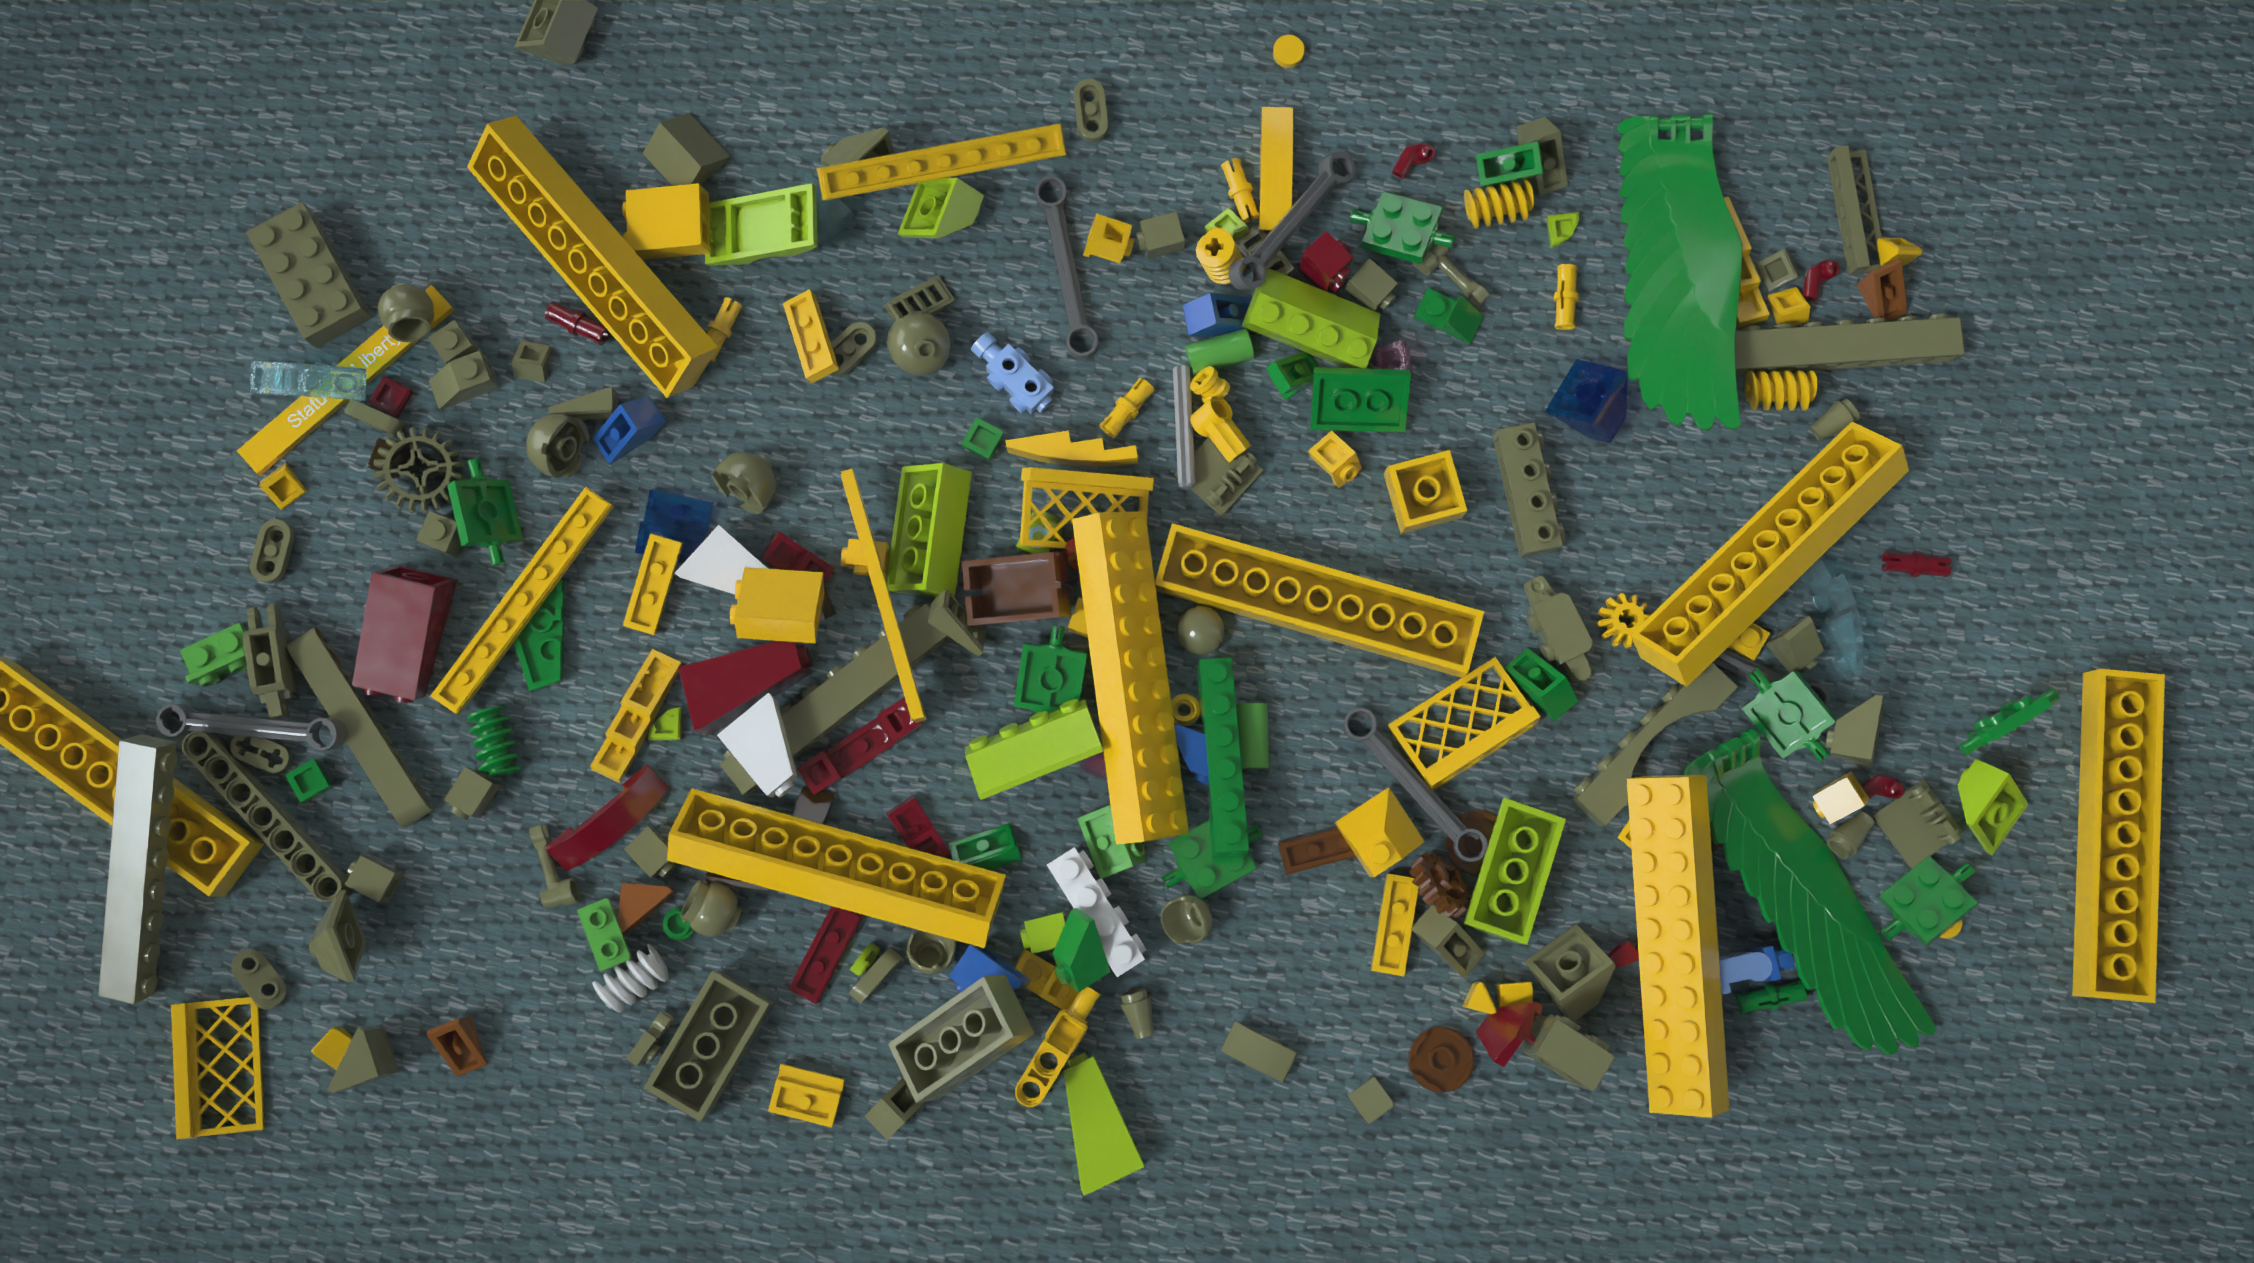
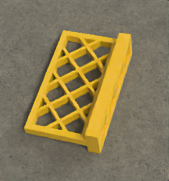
M1033 467L1022 468L1021 481H1024L1020 545L1065 549L1068 542H1065L1057 531L1068 521L1073 525L1072 519H1075L1074 516L1085 506L1092 514L1098 513L1090 503L1098 494H1105L1112 503L1105 512H1112L1115 509L1118 512H1126L1120 504L1129 496L1139 497V510L1137 512H1145L1147 522L1149 491H1153L1154 478ZM1032 488L1043 489L1051 498L1040 510L1032 503ZM1052 490H1061L1057 495L1052 492ZM1068 491H1074L1082 501L1071 512L1059 500ZM1082 492H1087L1091 494L1086 498ZM1113 495L1122 496L1118 500H1116ZM1053 504H1056L1066 517L1053 528L1042 514ZM1032 510L1034 512V515L1030 518ZM1039 518L1049 532L1040 540H1030V525ZM1053 536L1058 542L1047 540Z
M1494 657L1388 724V728L1418 770L1424 782L1434 791L1536 726L1541 716L1534 706L1531 707L1497 658ZM1494 668L1501 678L1499 689L1481 686L1482 674ZM1477 678V683H1476V684H1471V683H1469V682H1471L1472 680H1474V679ZM1503 684L1506 685L1509 691L1502 690ZM1461 687L1475 690L1472 706L1453 703L1455 691ZM1479 691L1497 695L1495 711L1476 707ZM1451 694L1449 702L1442 700ZM1501 696L1515 698L1521 709L1513 714L1498 712ZM1435 704L1448 707L1445 723L1426 720L1428 708ZM1452 708L1471 712L1468 728L1449 724ZM1424 712L1423 719L1416 718L1417 715ZM1474 713L1493 716L1491 728L1486 731L1471 729ZM1497 717L1504 718L1496 724ZM1408 721L1421 724L1419 739L1404 738L1398 727ZM1425 725L1444 729L1441 745L1422 741ZM1447 730L1467 733L1465 744L1458 749L1444 746ZM1470 734L1477 735V737L1469 741ZM1410 745L1417 746L1416 754ZM1420 747L1439 750L1438 761L1427 769L1418 758ZM1443 751L1450 753L1449 755L1442 758Z
M250 997L171 1005L176 1140L264 1130L259 1007ZM250 1004L251 1018L243 1027L228 1016L237 1005ZM222 1006H230L225 1012L221 1011L218 1008ZM211 1008L220 1018L207 1031L198 1024L197 1009ZM224 1020L239 1031L226 1046L212 1035ZM250 1025L252 1026V1035L246 1031ZM198 1031L203 1034L200 1040H198ZM242 1035L252 1042L253 1051L244 1061L230 1050ZM207 1038L222 1049L210 1064L199 1056V1047ZM225 1053L240 1064L228 1079L213 1068ZM252 1058H253V1068L248 1065L249 1061H250ZM200 1064L205 1068V1069L202 1071L201 1074H200ZM243 1068L254 1076V1085L246 1094L231 1083ZM208 1072L223 1082L211 1098L200 1087V1081ZM226 1087H229L241 1097L240 1101L230 1112H227L215 1102V1099ZM253 1092H255V1102L249 1098ZM201 1098H203L206 1101L202 1108ZM246 1101L255 1109L256 1123L243 1125L233 1117V1114ZM210 1105L225 1116L215 1128L202 1129V1114ZM228 1120L235 1125L223 1127Z

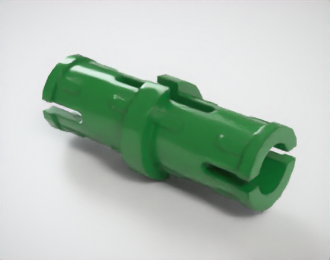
M1800 980L1774 987L1772 984L1764 985L1763 989L1736 993L1735 998L1738 1010L1742 1015L1768 1008L1770 1011L1778 1010L1779 1006L1807 1001L1805 986Z

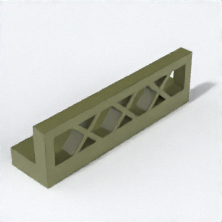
M1848 145L1835 147L1827 156L1847 272L1848 276L1868 274L1882 266L1880 265L1877 240L1881 238V231L1866 150L1850 152ZM1859 159L1861 172L1854 179L1851 160ZM1861 177H1862L1863 184H1861V183L1859 182V179H1860ZM1856 188L1862 191L1866 198V202L1861 209ZM1866 207L1868 209V214L1864 212ZM1862 218L1869 222L1871 226V232L1867 238L1864 235ZM1871 237H1873L1874 244L1869 241ZM1867 248L1876 253V265H1870Z

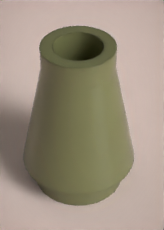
M1845 398L1841 402L1837 400L1809 428L1816 439L1821 442L1830 436L1840 433L1851 422L1855 423L1860 420V415L1848 399Z
M1859 811L1853 818L1830 832V838L1827 840L1829 848L1836 855L1847 859L1850 855H1856L1868 832L1875 825L1874 820L1865 812Z
M1145 987L1123 992L1120 995L1122 1002L1119 1004L1134 1031L1135 1038L1142 1039L1153 1035L1155 1032L1152 1020L1151 994H1147Z

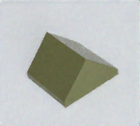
M690 113L660 122L643 152V155L672 186L697 183L701 185L731 159Z
M377 1025L357 1028L327 1091L336 1093L355 1089L399 1072L384 1027Z

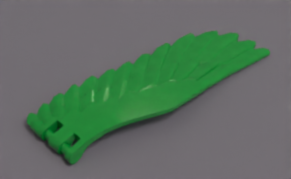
M1704 113L1703 117H1691V114H1673L1671 118H1659V115L1627 118L1619 123L1617 132L1623 135L1618 146V151L1623 154L1619 174L1625 178L1619 195L1620 198L1626 199L1620 212L1621 224L1628 225L1623 244L1625 249L1629 251L1625 264L1626 275H1631L1624 295L1626 304L1631 306L1624 320L1625 340H1632L1627 355L1628 379L1630 381H1639L1641 398L1650 411L1662 406L1668 421L1676 427L1682 425L1686 415H1691L1698 428L1704 431H1708L1713 427L1715 418H1718L1725 428L1734 431L1740 427L1735 369V331L1742 273V243L1726 206L1715 169L1712 147L1713 113ZM1703 129V139L1690 141V130ZM1658 131H1671V139H1658Z
M1749 729L1743 732L1740 738H1732L1720 744L1717 751L1712 749L1689 763L1684 771V775L1706 774L1709 821L1714 844H1723L1726 862L1731 872L1740 870L1746 892L1750 896L1757 897L1762 915L1767 923L1775 921L1782 949L1785 952L1794 954L1798 976L1807 990L1816 989L1821 1009L1832 1028L1837 1030L1843 1027L1853 1043L1865 1051L1871 1050L1872 1044H1874L1883 1054L1893 1055L1898 1052L1897 1039L1908 1048L1919 1047L1917 1031L1924 1036L1934 1035L1937 1029L1884 947L1883 942L1867 917L1832 851L1790 807L1770 781L1760 759L1761 740L1758 732L1754 729Z

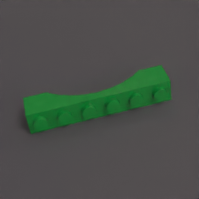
M1232 658L1199 659L1196 674L1207 758L1212 859L1245 857L1249 851Z

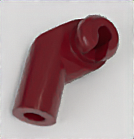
M1427 143L1407 146L1403 149L1392 170V174L1401 179H1406L1412 166L1425 164L1435 158L1436 150L1434 146Z
M1823 260L1806 271L1802 293L1806 300H1818L1820 285L1839 274L1840 266L1835 260Z
M1878 774L1870 777L1861 785L1869 800L1875 795L1899 799L1905 792L1904 785L1898 779Z

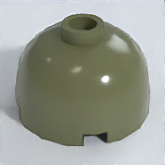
M911 312L897 319L888 332L887 348L891 359L899 369L910 375L926 376L933 374L945 365L950 356L952 343L949 331L940 319L928 312Z
M554 413L541 417L534 423L527 436L526 452L529 460L539 471L558 479L561 476L565 478L571 477L579 470L585 455L577 456L584 441L589 442L587 426L581 419L565 414Z
M742 451L732 453L722 460L712 473V478L720 491L727 498L731 492L737 498L745 501L746 503L740 505V507L752 514H760L771 503L776 494L777 479L771 468L772 463L762 454L755 455L751 452Z

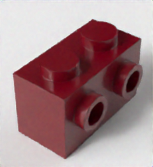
M1325 231L1303 252L1298 271L1316 288L1328 293L1331 290L1337 293L1348 282L1346 277L1352 271L1350 269L1353 259L1352 252L1346 243L1340 239L1336 241Z

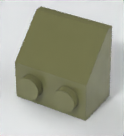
M534 0L514 48L560 65L575 64L583 53L584 47L582 45L586 35L595 25L594 16L598 8L586 0Z

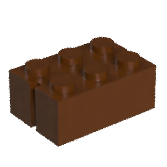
M1066 552L962 561L964 590L982 589V596L965 597L967 626L1072 617L1069 588H1063V582L1069 581Z

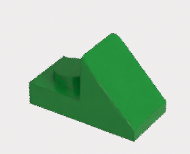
M1427 288L1413 318L1470 345L1484 316L1461 295L1455 301Z
M1302 352L1276 360L1266 369L1283 399L1287 400L1313 384L1314 367L1319 366L1311 354Z

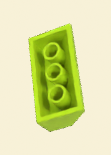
M1265 267V281L1255 289L1242 327L1343 368L1366 369L1377 341L1380 313Z
M945 463L902 467L886 577L890 592L936 598L946 589L955 597L968 497L971 488V471Z
M1077 699L1069 700L1060 705V709L1049 714L1047 711L1039 712L1031 716L1029 722L1019 726L1017 723H1012L1001 728L999 734L989 738L987 735H982L972 739L969 742V746L965 747V757L980 800L1104 752L1100 734L1086 700L1084 699L1079 702Z
M1503 798L1464 924L1516 944H1528L1564 828L1565 818Z

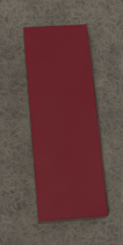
M831 906L788 990L818 1004L864 916Z

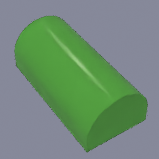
M1246 328L1187 344L1184 347L1193 377L1208 366L1220 370L1254 360L1253 347Z
M1237 704L1236 711L1242 770L1270 769L1268 704Z

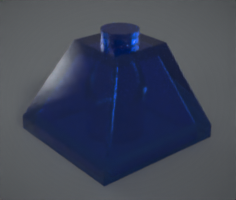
M1576 359L1545 411L1588 438L1611 444L1627 417L1628 373L1625 370Z

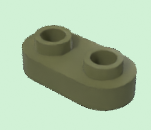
M1084 79L1075 86L1073 93L1077 130L1083 140L1095 143L1101 141L1108 132L1105 92L1103 86L1098 81ZM1086 94H1092L1095 99L1087 102L1083 97ZM1095 123L1099 128L1096 131H1089L1087 126Z
M865 322L853 323L831 342L835 357L840 356L844 359L843 364L838 366L839 370L831 373V376H845L875 349L877 336L869 324ZM863 335L867 337L865 344H856L858 336Z
M272 519L261 526L250 563L251 573L257 580L273 584L285 576L295 541V532L288 523ZM282 532L283 539L280 542H275V534ZM273 562L275 564L274 571L267 573V565Z
M254 949L239 952L232 961V972L252 1001L264 1010H273L281 1006L287 996L286 985L265 956ZM252 960L256 963L252 970L243 969V964L246 961ZM267 986L275 988V992L271 996L263 995L262 991Z

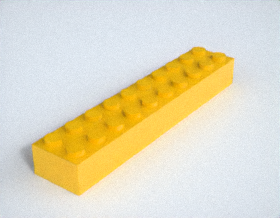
M517 116L488 123L467 168L666 398L692 388L715 354L718 346Z
M1851 422L1630 635L1640 658L1688 687L1909 472L1903 446Z
M1099 512L1072 519L1116 844L1145 842L1189 834L1145 512Z
M1173 523L1155 580L1156 591L1460 678L1468 674L1484 611Z
M0 656V744L113 826L119 742L122 739L12 659ZM173 777L174 797L171 801L170 811L172 824L168 833L167 851L169 858L166 865L209 897H225L265 843Z
M2096 669L2083 673L2072 996L2156 1003L2165 674Z
M1706 774L1627 779L1649 1112L1713 1118L1729 1111L1707 778Z
M691 788L668 835V861L982 948L986 946L1001 900L1006 877L1005 874Z

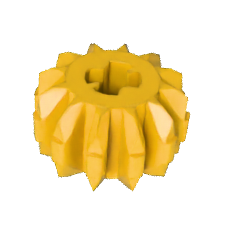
M1620 593L1617 595V601L1610 597L1605 601L1607 608L1602 607L1598 611V614L1606 619L1598 621L1597 627H1607L1608 630L1601 636L1603 639H1606L1613 635L1612 646L1614 647L1618 646L1621 641L1625 648L1632 647L1633 640L1630 635L1651 615L1643 613V610L1648 607L1646 602L1639 606L1636 605L1638 601V596L1636 595L1631 596L1627 600L1626 595ZM1624 615L1625 618H1630L1631 624L1626 626L1625 623H1620L1619 618Z

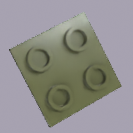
M1208 437L1194 452L1196 484L1188 488L1222 517L1264 470L1256 464L1257 459L1249 452L1241 454L1235 460L1228 463Z
M1924 779L1904 792L1901 798L1894 799L1872 815L1910 869L1916 867L1946 844H1953L1961 838L1960 834L1963 833Z

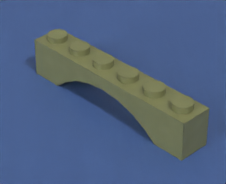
M1711 663L1688 687L1683 684L1679 687L1675 684L1671 686L1661 697L1664 703L1657 710L1652 707L1641 717L1639 721L1643 725L1635 733L1630 730L1619 740L1617 744L1621 748L1613 756L1608 753L1597 763L1595 767L1599 771L1591 780L1586 776L1575 786L1573 790L1577 794L1571 801L1599 827L1606 826L1628 803L1627 779L1632 777L1634 767L1642 751L1652 738L1666 726L1680 718L1716 710L1738 686L1714 663Z

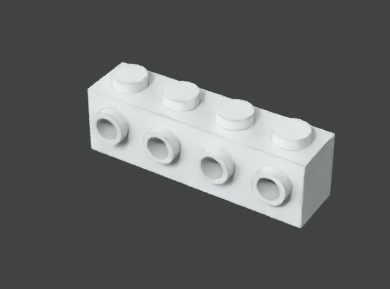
M1074 847L1047 864L1073 908H1078L1094 919L1107 962L1116 977H1119L1145 960L1142 955L1146 951L1145 946L1137 934L1130 936L1124 925L1129 923L1128 919L1119 906L1113 909L1107 897L1111 895V892L1102 878L1097 881L1093 878L1089 870L1094 865L1084 850L1078 853Z

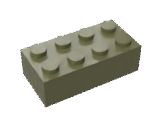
M301 202L246 232L303 339L312 346L318 348L372 319L318 217L306 204Z
M712 970L643 1089L700 1122L708 1119L775 1002L720 970Z
M1006 975L982 977L892 1040L888 1045L915 1102L920 1103L940 1099L1035 1033Z

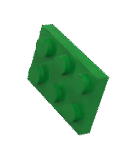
M1314 367L1310 430L1405 432L1411 380L1410 370Z

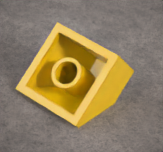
M1389 787L1334 822L1369 877H1376L1425 842Z

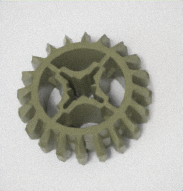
M411 427L409 429L411 437L405 438L401 430L397 431L398 443L390 437L386 439L387 445L391 448L390 451L381 447L378 449V454L384 457L385 460H374V466L383 469L373 473L374 479H385V481L377 485L378 490L385 491L390 489L385 496V500L390 502L398 497L396 508L399 510L403 508L405 502L409 503V513H414L416 504H421L422 513L426 514L428 513L427 504L431 502L436 510H440L439 498H442L446 503L451 502L450 495L447 493V485L452 481L463 480L462 474L454 472L464 468L463 462H452V460L460 456L459 450L447 452L452 446V441L448 439L439 444L442 434L436 432L433 438L430 439L428 438V428H423L422 436H417L415 427ZM420 447L434 450L443 458L444 462L438 463L437 461L426 460L421 454ZM410 448V460L406 464L398 465V468L391 469L395 458L402 451ZM416 456H418L422 467L428 468V470L423 471V476L421 477L422 485H419L415 472L412 475L410 474V471L415 470ZM446 472L443 483L436 490L427 494L428 480L431 477L439 476V473ZM400 478L401 480L412 481L416 485L417 495L401 490L392 479Z

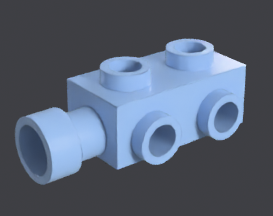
M989 332L984 333L973 344L971 351L980 359L984 358L988 362L986 371L990 374L987 377L989 383L998 391L1004 388L1012 396L1009 399L1010 403L1020 413H1023L1025 410L1030 414L1035 410L1042 413L1053 402V399L1050 397L1054 391V387L1051 385L1053 380L1042 369L1037 372L1029 364L1031 359L1021 348L1017 347L1014 349L1007 344L1001 349L996 344L997 340ZM1006 361H1012L1015 366L1011 370H1006L1002 365ZM1028 383H1034L1037 389L1034 392H1028L1025 386Z

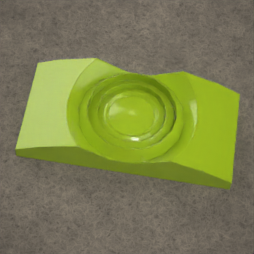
M813 183L709 203L711 254H705V264L708 266L750 264L762 258L796 256L818 247L816 185Z

